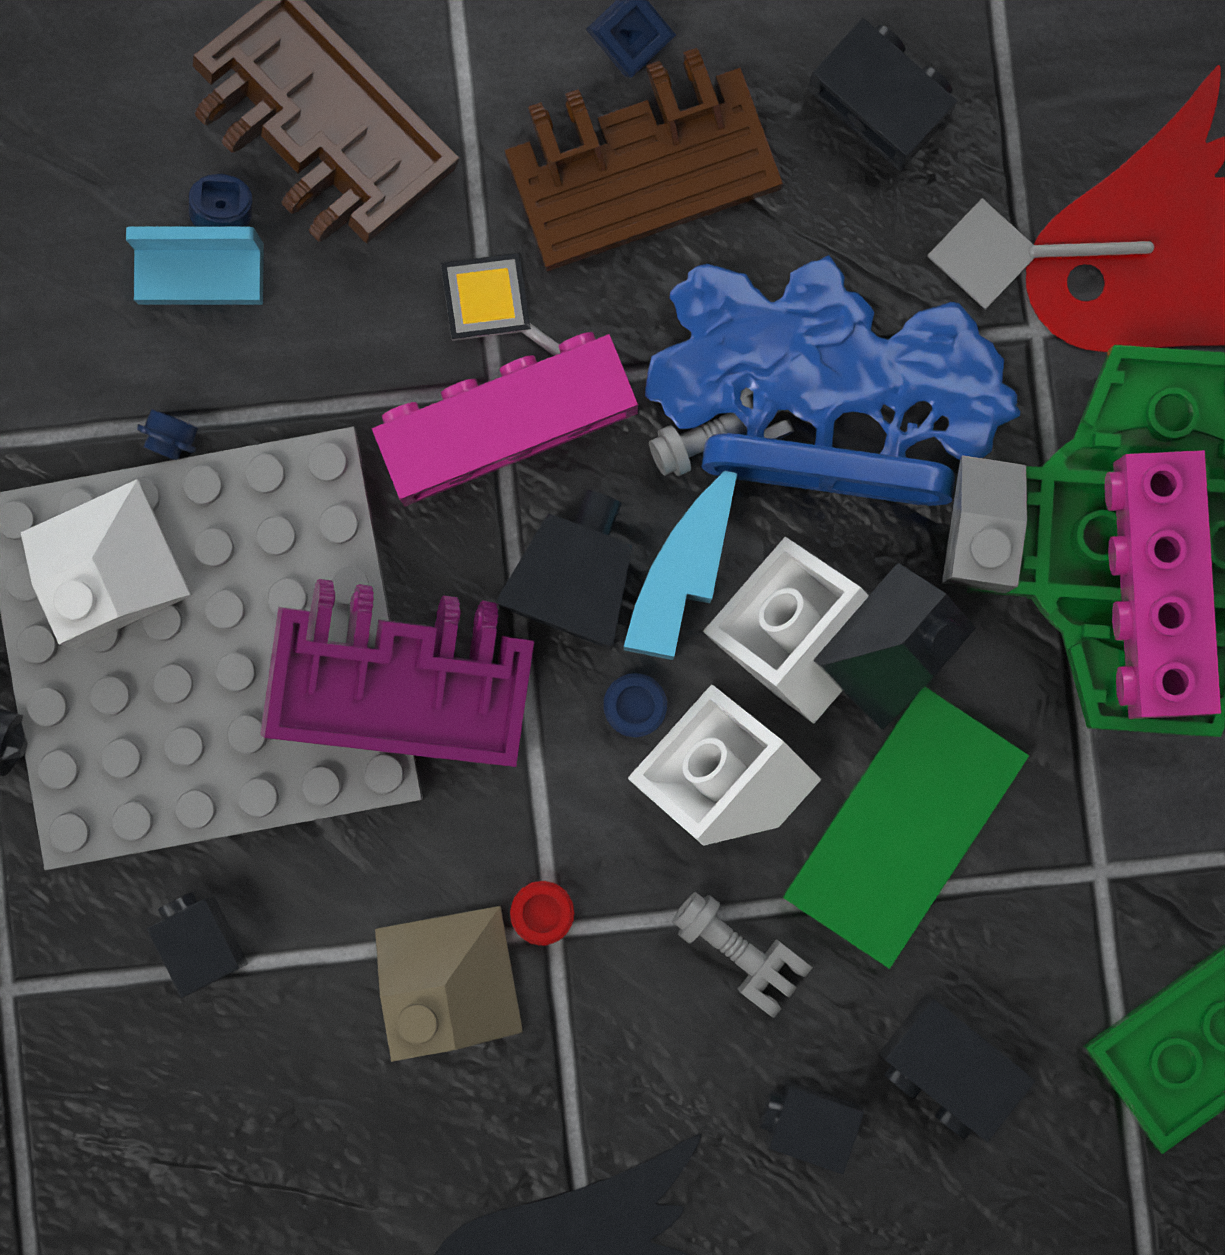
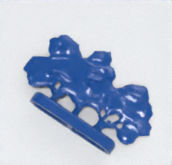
M830 255L818 261H811L791 272L790 282L785 288L783 297L775 302H770L760 290L755 288L747 274L710 264L695 267L688 272L687 280L677 284L670 292V299L675 305L678 320L682 326L691 331V338L651 356L645 396L650 401L661 402L665 415L671 418L679 429L696 428L712 419L718 413H735L745 424L747 435L723 433L713 435L706 440L702 468L710 474L720 476L724 471L737 473L736 479L916 505H945L953 501L955 482L953 470L941 463L907 458L905 451L919 441L935 437L942 443L947 453L959 460L962 455L983 458L992 451L993 438L997 427L1020 416V410L1017 407L1018 395L1013 389L1002 383L1004 358L997 352L992 342L980 336L977 323L959 303L949 302L919 311L905 323L902 330L890 339L878 337L871 330L874 317L873 309L859 293L846 290L844 287L845 277ZM745 388L753 391V409L742 405L740 396L741 391ZM919 401H926L931 404L932 411L919 428L915 423H908L906 432L900 429L904 413L911 406ZM884 404L895 411L891 423L884 420L880 409ZM778 410H789L801 420L810 422L817 429L815 445L764 438V430ZM847 412L865 413L873 417L887 434L882 452L876 454L832 447L835 420ZM942 415L948 417L949 426L946 431H933L934 423Z

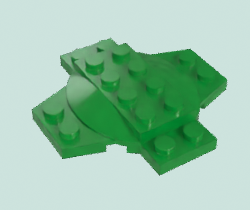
M1113 345L1108 350L1073 439L1055 452L1042 467L1026 466L1027 526L1018 587L1007 593L967 587V593L1025 596L1027 599H1032L1043 616L1062 634L1087 729L1221 737L1225 728V352ZM1205 450L1221 714L1129 719L1128 705L1120 706L1116 690L1117 668L1125 666L1124 640L1117 641L1113 632V604L1115 601L1122 600L1120 575L1113 576L1109 566V540L1112 536H1118L1116 511H1108L1106 506L1105 476L1107 472H1114L1113 463L1125 454Z

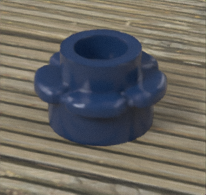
M151 409L145 426L141 424L137 426L139 432L147 434L143 447L171 459H180L183 450L193 453L197 449L192 444L199 428L163 412Z

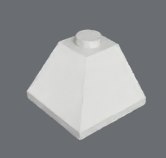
M138 479L21 532L32 586L59 645L77 649L192 596Z
M712 684L628 777L636 787L703 846L780 827L821 781L820 777L783 740Z

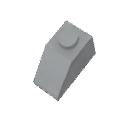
M961 456L942 584L1007 593L1018 587L1027 526L1026 465Z

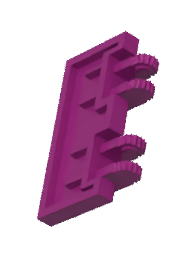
M317 580L310 611L278 606L260 733L262 737L516 767L534 641L502 636L498 664L492 663L497 631L496 625L498 623L496 602L482 601L478 605L474 616L469 659L454 657L457 629L460 620L458 597L442 596L438 606L435 627L378 619L374 648L368 647L374 600L373 588L370 585H356L351 596L346 643L328 641L332 609L335 603L334 582L332 580Z

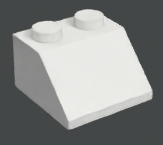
M784 537L703 632L777 697L814 724L842 690L813 660L868 598V594L860 586L787 537Z

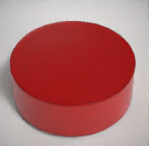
M532 882L523 887L514 897L510 910L511 922L517 934L525 941L535 945L553 944L561 940L572 926L574 920L573 901L568 892L554 882Z

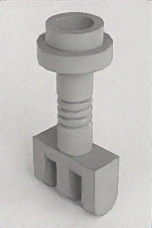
M748 388L741 391L740 399L742 405L753 409V391ZM727 413L718 419L707 422V424H702L701 427L698 426L680 435L672 425L658 430L657 438L649 441V447L658 469L664 476L672 472L680 476L691 471L689 458L704 451V445L708 438L723 433H745L747 435V427L735 413ZM790 420L780 421L764 430V438L780 440L793 433L794 429Z
M694 892L681 905L672 920V923L680 928L678 935L687 943H691L698 936H701L713 947L720 949L721 953H725L726 957H730L731 961H735L736 965L749 974L738 988L740 993L774 1018L781 1010V1007L772 997L762 993L767 985L771 983L790 998L797 987L779 974L778 971L784 963H787L793 972L806 977L813 967L777 939L764 954L754 945L748 943L747 940H743L742 936H738L737 932H733L731 927L715 916L720 902L711 895L703 898Z

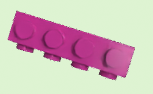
M1205 450L1125 454L1113 463L1114 472H1107L1105 476L1106 506L1108 511H1116L1118 536H1112L1109 540V566L1113 576L1120 575L1122 600L1115 601L1113 604V632L1117 641L1124 640L1125 666L1118 667L1116 673L1118 702L1120 706L1128 705L1129 719L1221 714Z

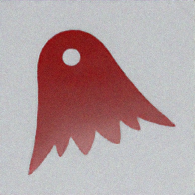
M1217 65L1204 79L1185 105L1151 140L1108 177L1065 207L1038 235L1034 245L1150 241L1154 244V250L1150 254L1041 257L1033 259L1026 267V290L1030 304L1044 326L1053 335L1066 343L1085 350L1108 352L1113 345L1154 348L1225 346V177H1215V174L1225 161V136L1208 143L1205 142L1211 128L1219 95L1220 65ZM1079 265H1092L1104 277V289L1100 296L1094 300H1078L1068 289V276Z

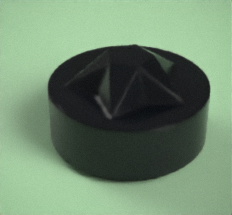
M0 709V776H5L11 771L16 761L25 755L28 745L22 726L23 715Z

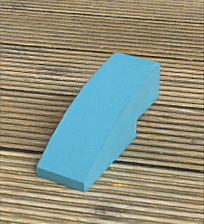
M724 471L695 500L670 533L649 570L635 604L624 644L625 651L673 660L686 599L705 603L711 602L737 473Z

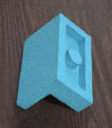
M126 227V241L134 249V301L138 305H263L264 243L253 227Z

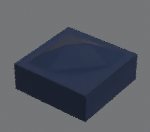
M616 0L586 28V31L621 73L629 78H632L676 36L648 0Z

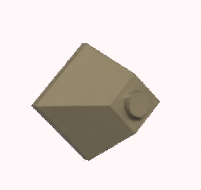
M501 906L375 929L380 999L391 1062L458 1050L523 1032Z

